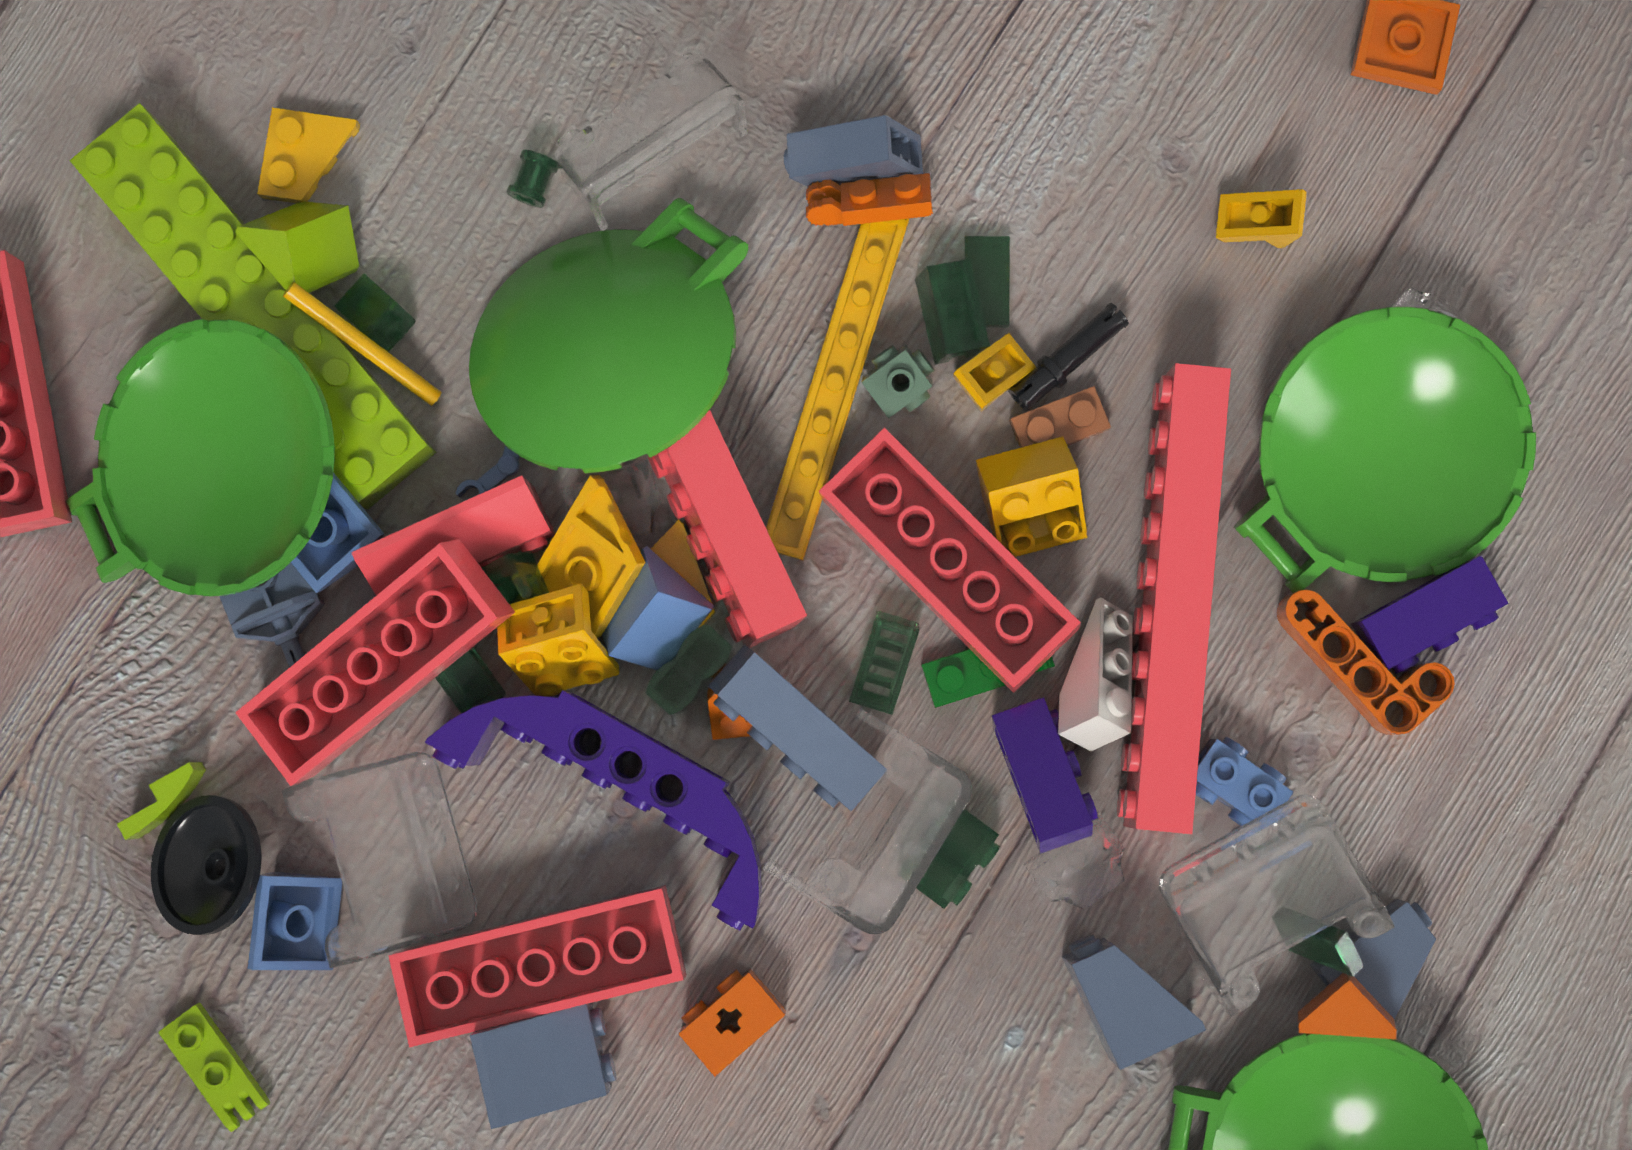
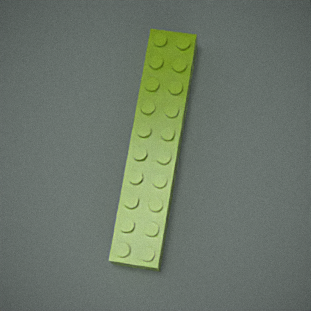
M140 103L69 160L201 319H230L257 326L280 338L303 359L317 380L328 405L334 434V474L363 508L370 509L437 453L344 341L283 297L286 290L235 233L237 227L243 225L244 222L159 121Z

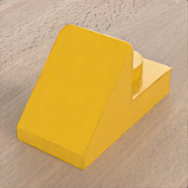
M1297 189L1220 194L1216 238L1222 242L1266 241L1277 248L1286 247L1302 237L1307 191Z
M1008 333L958 368L953 373V377L982 412L1003 393L1031 373L1036 366L1010 333Z

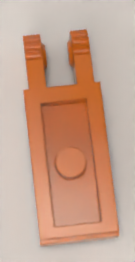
M930 173L904 174L899 177L873 180L861 179L855 182L841 183V185L831 179L822 180V182H812V185H808V189H806V200H808L806 218L811 222V225L815 224V226H822L823 224L826 226L837 224L848 226L926 217L933 214Z

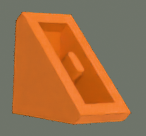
M1348 969L1298 1011L1299 1033L1396 1039L1397 1029L1394 1018Z

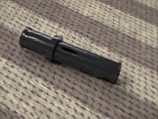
M1109 303L1103 311L1049 357L1043 355L1037 361L1038 366L1017 385L1009 389V394L1017 404L1022 402L1020 407L1028 412L1032 406L1054 387L1061 388L1067 383L1066 377L1119 331L1129 325L1123 312L1119 310L1115 313L1117 306Z

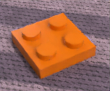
M1367 0L1350 75L1438 95L1443 88L1460 4L1443 0Z

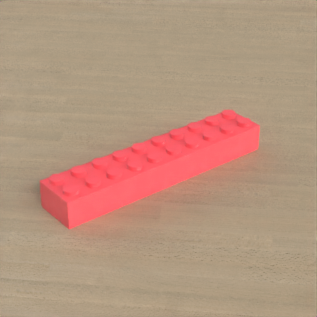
M1175 363L1165 375L1161 376L1160 383H1155L1153 389L1152 410H1159L1156 428L1152 427L1149 434L1148 454L1155 455L1153 471L1147 472L1144 488V498L1151 500L1149 517H1143L1140 535L1141 544L1147 545V556L1145 562L1139 563L1137 571V589L1144 590L1143 603L1141 608H1135L1133 617V634L1140 635L1138 652L1132 653V680H1136L1131 709L1130 744H1123L1121 755V771H1128L1127 789L1119 790L1117 801V816L1124 817L1123 826L1129 828L1192 834L1231 368Z

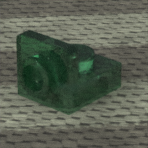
M365 273L334 305L363 334L388 352L405 336L416 322L407 311Z

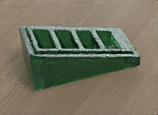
M876 611L849 702L893 715L919 634V623L882 611ZM885 629L905 635L904 643L880 636L881 630ZM876 646L900 653L899 661L875 654ZM870 664L894 671V678L870 672ZM869 682L890 689L889 694L884 696L863 689L864 683Z

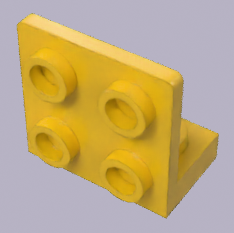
M581 583L510 604L515 613L497 627L498 655L535 696H555L561 693L562 690L585 684H597L606 678L619 675V664L613 657L608 655L606 648L591 631L589 592Z

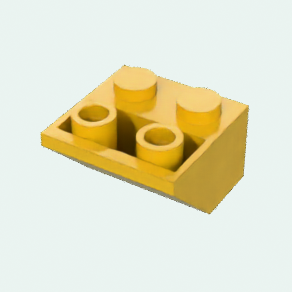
M1063 436L976 459L981 493L993 536L1014 557L1088 538L1078 468Z

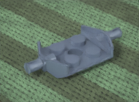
M291 562L262 586L240 593L219 596L235 637L275 642L276 646H281L289 668L304 656L298 640L300 638L299 634L303 632L325 605L324 600L319 599L318 594Z

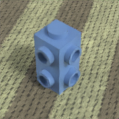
M1225 737L1222 742L1218 739H1209L1199 753L1196 795L1211 805L1216 800H1219L1231 809L1228 817L1250 832L1254 826L1264 830H1268L1271 825L1278 827L1292 807V804L1287 801L1293 794V791L1283 785L1287 778L1266 763H1263L1261 768L1245 758L1249 751L1228 737Z

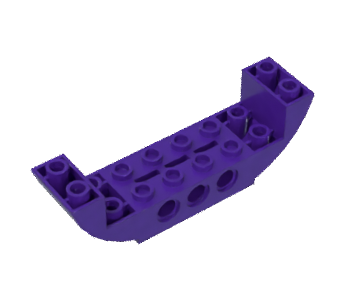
M562 690L558 698L528 695L501 698L475 706L449 720L426 739L425 743L435 748L432 756L454 769H457V767L464 769L465 766L480 765L500 730L523 743H531L535 739L545 745L541 753L564 766L566 764L571 766L574 761L584 767L585 770L581 776L604 789L607 787L611 788L612 784L626 791L622 797L623 800L645 812L647 810L650 811L652 806L666 814L663 819L665 824L685 835L694 829L707 837L703 845L726 858L732 852L738 854L739 857L712 906L720 910L716 916L719 920L741 931L744 924L752 929L755 926L762 893L761 863L754 835L738 804L726 790L730 781L580 696ZM594 729L601 737V747L597 753L590 755L583 747V738L588 731ZM630 752H635L642 760L641 772L634 778L628 777L622 769L623 758ZM670 774L677 776L683 784L682 795L675 801L666 798L661 788L663 780Z

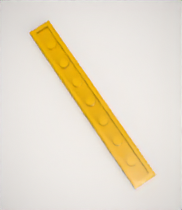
M909 219L860 225L766 526L778 554L804 561L822 503L819 490L828 483Z

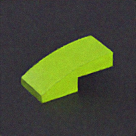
M189 762L149 784L157 801L117 823L124 839H139L167 820L188 799L199 784L206 771L203 763Z

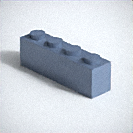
M745 644L708 686L719 696L713 702L716 707L732 721H735L739 715L752 725L747 733L767 751L774 744L786 754L780 762L799 779H802L807 773L816 780L818 784L813 791L833 808L840 801L852 811L887 771L880 762Z

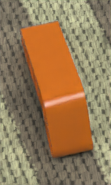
M1300 590L1291 593L1278 604L1277 619L1284 630L1378 732L1386 735L1409 733L1453 693L1455 685L1454 676L1446 666L1436 662L1414 665L1396 679L1322 596L1315 591ZM1306 603L1309 607L1305 612L1308 619L1296 620L1294 617L1298 611L1296 605ZM1324 621L1326 624L1324 627L1315 630L1311 636L1308 634L1309 631L1316 628L1314 624ZM1329 633L1334 634L1341 641V653L1336 658L1328 656L1323 649V640ZM1361 667L1368 670L1372 676V686L1367 692L1360 691L1354 683V675ZM1424 672L1431 673L1436 679V690L1431 696L1424 694L1419 686L1420 677ZM1391 702H1396L1403 710V719L1396 727L1389 724L1385 716L1386 707Z

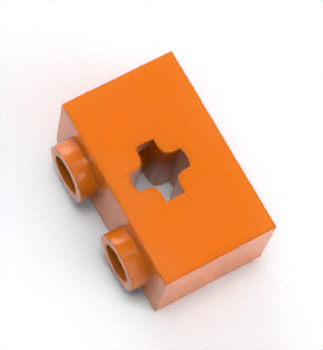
M751 968L743 975L737 969L733 971L716 987L721 993L708 1006L700 1000L681 1017L686 1025L681 1028L679 1036L714 1077L786 1014V1009ZM724 1008L730 1013L737 1008L740 1012L737 1020L739 1027L735 1028L729 1024L723 1028L719 1024L723 1016L720 1010Z

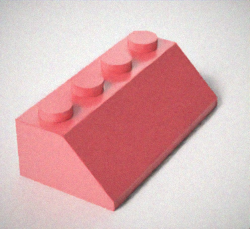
M521 475L351 553L375 595H377L441 542L460 539L484 572L488 574L507 565L505 558L522 551L523 556H527L548 546L546 539L554 536L555 532L535 487Z

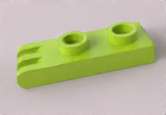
M201 1003L192 1006L158 1032L230 1132L240 1127V1122L232 1111L233 1108L237 1110L245 1121H248L255 1115L253 1107L246 1098L250 1096L255 1105L261 1110L270 1104V1100Z

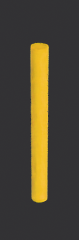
M293 282L283 294L285 299L427 404L432 406L439 399L442 393L439 389L298 284Z

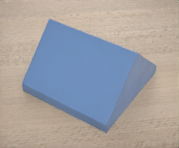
M334 473L329 498L318 526L305 547L291 561L292 565L316 593L321 592L358 567L351 552L384 536V532Z
M646 546L641 550L646 563L602 636L609 656L663 672L715 606Z
M284 872L260 874L256 888L248 969L333 970L343 878Z

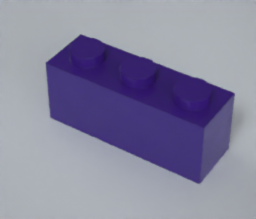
M1481 555L1440 574L1356 620L1351 625L1357 636L1387 669L1392 668L1394 673L1397 674L1420 662L1416 654L1432 646L1434 652H1438L1460 640L1456 632L1471 625L1475 631L1494 622L1499 618L1496 610L1509 603Z
M1043 697L992 715L993 730L1040 854L1092 836V821L1098 819L1097 810L1090 793L1081 794L1075 779L1081 777L1082 774L1073 750L1065 752L1060 740L1061 735L1058 734V710L1049 711Z

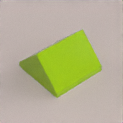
M298 202L240 225L235 231L238 237L285 290L295 282L310 293L355 273L359 268L348 205Z

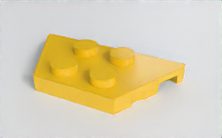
M600 475L589 476L515 601L519 602L581 583L589 592L591 631L597 638L602 636L646 563L605 480Z

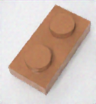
M1095 386L1020 414L1009 420L1020 448L1062 436L1067 446L1108 431L1111 428Z

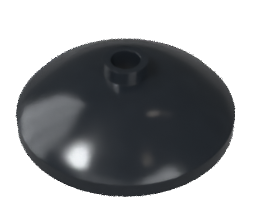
M206 795L196 797L184 803L170 816L157 838L151 862L153 896L165 920L183 933L211 935L226 929L242 915L255 893L262 863L260 838L252 818L240 804L221 796Z

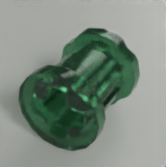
M525 149L522 150L520 155L523 162L515 183L508 186L506 193L522 203L543 208L546 199L543 197L551 174L557 173L559 165L555 160L546 155Z

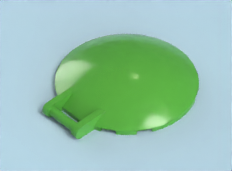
M677 198L644 231L614 229L582 234L553 245L531 258L518 268L496 291L487 304L473 336L469 358L470 385L476 406L487 426L508 449L534 464L553 470L562 467L582 469L584 473H594L620 469L623 462L636 459L645 454H648L650 458L672 446L701 421L715 403L729 375L727 367L731 358L732 348H736V325L729 297L722 282L744 260L748 253V244L735 235L729 237L696 214L693 205L682 198ZM684 227L716 249L707 260L675 238Z
M1387 307L1355 314L1334 323L1308 341L1292 357L1272 388L1263 413L1259 436V461L1267 495L1235 524L1234 528L1243 538L1248 536L1287 579L1285 585L1292 593L1304 590L1330 566L1336 570L1368 580L1407 582V580L1440 575L1462 565L1488 547L1512 520L1523 500L1521 495L1525 488L1529 471H1533L1536 453V432H1533L1529 409L1531 404L1530 398L1521 377L1505 353L1490 338L1466 322L1443 313L1414 307ZM1272 515L1310 556L1301 566L1293 560L1262 525Z
M201 319L180 324L154 337L137 351L116 377L120 383L110 403H103L96 425L94 440L99 441L98 468H92L93 482L69 497L66 503L71 514L79 518L99 565L96 567V571L103 583L115 581L137 568L143 569L150 576L158 580L159 585L188 595L226 596L249 590L274 577L296 558L316 530L324 513L331 490L335 462L334 434L328 405L317 380L303 359L280 338L257 326L230 319ZM95 508H98L100 512V515L116 548V554L112 549V546L108 540V537L104 531V528L100 522V519L96 513Z
M1305 1033L1279 1042L1261 1052L1232 1078L1222 1093L1183 1085L1174 1086L1172 1102L1176 1105L1168 1150H1187L1194 1109L1208 1112L1202 1150H1488L1481 1123L1472 1104L1459 1085L1431 1058L1396 1039Z

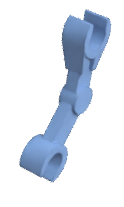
M505 446L503 455L498 463L478 480L462 482L457 487L456 495L461 497L470 488H478L479 494L498 486L508 476L515 475L518 472L520 456Z

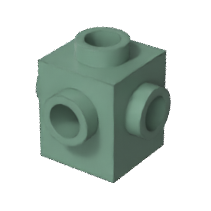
M906 344L899 350H896L891 345L871 360L875 367L862 377V384L889 419L902 408L906 407L908 412H911L930 398L927 390L933 386V380L929 374L935 370L920 349L912 353ZM897 374H904L909 380L905 383H898L893 377Z

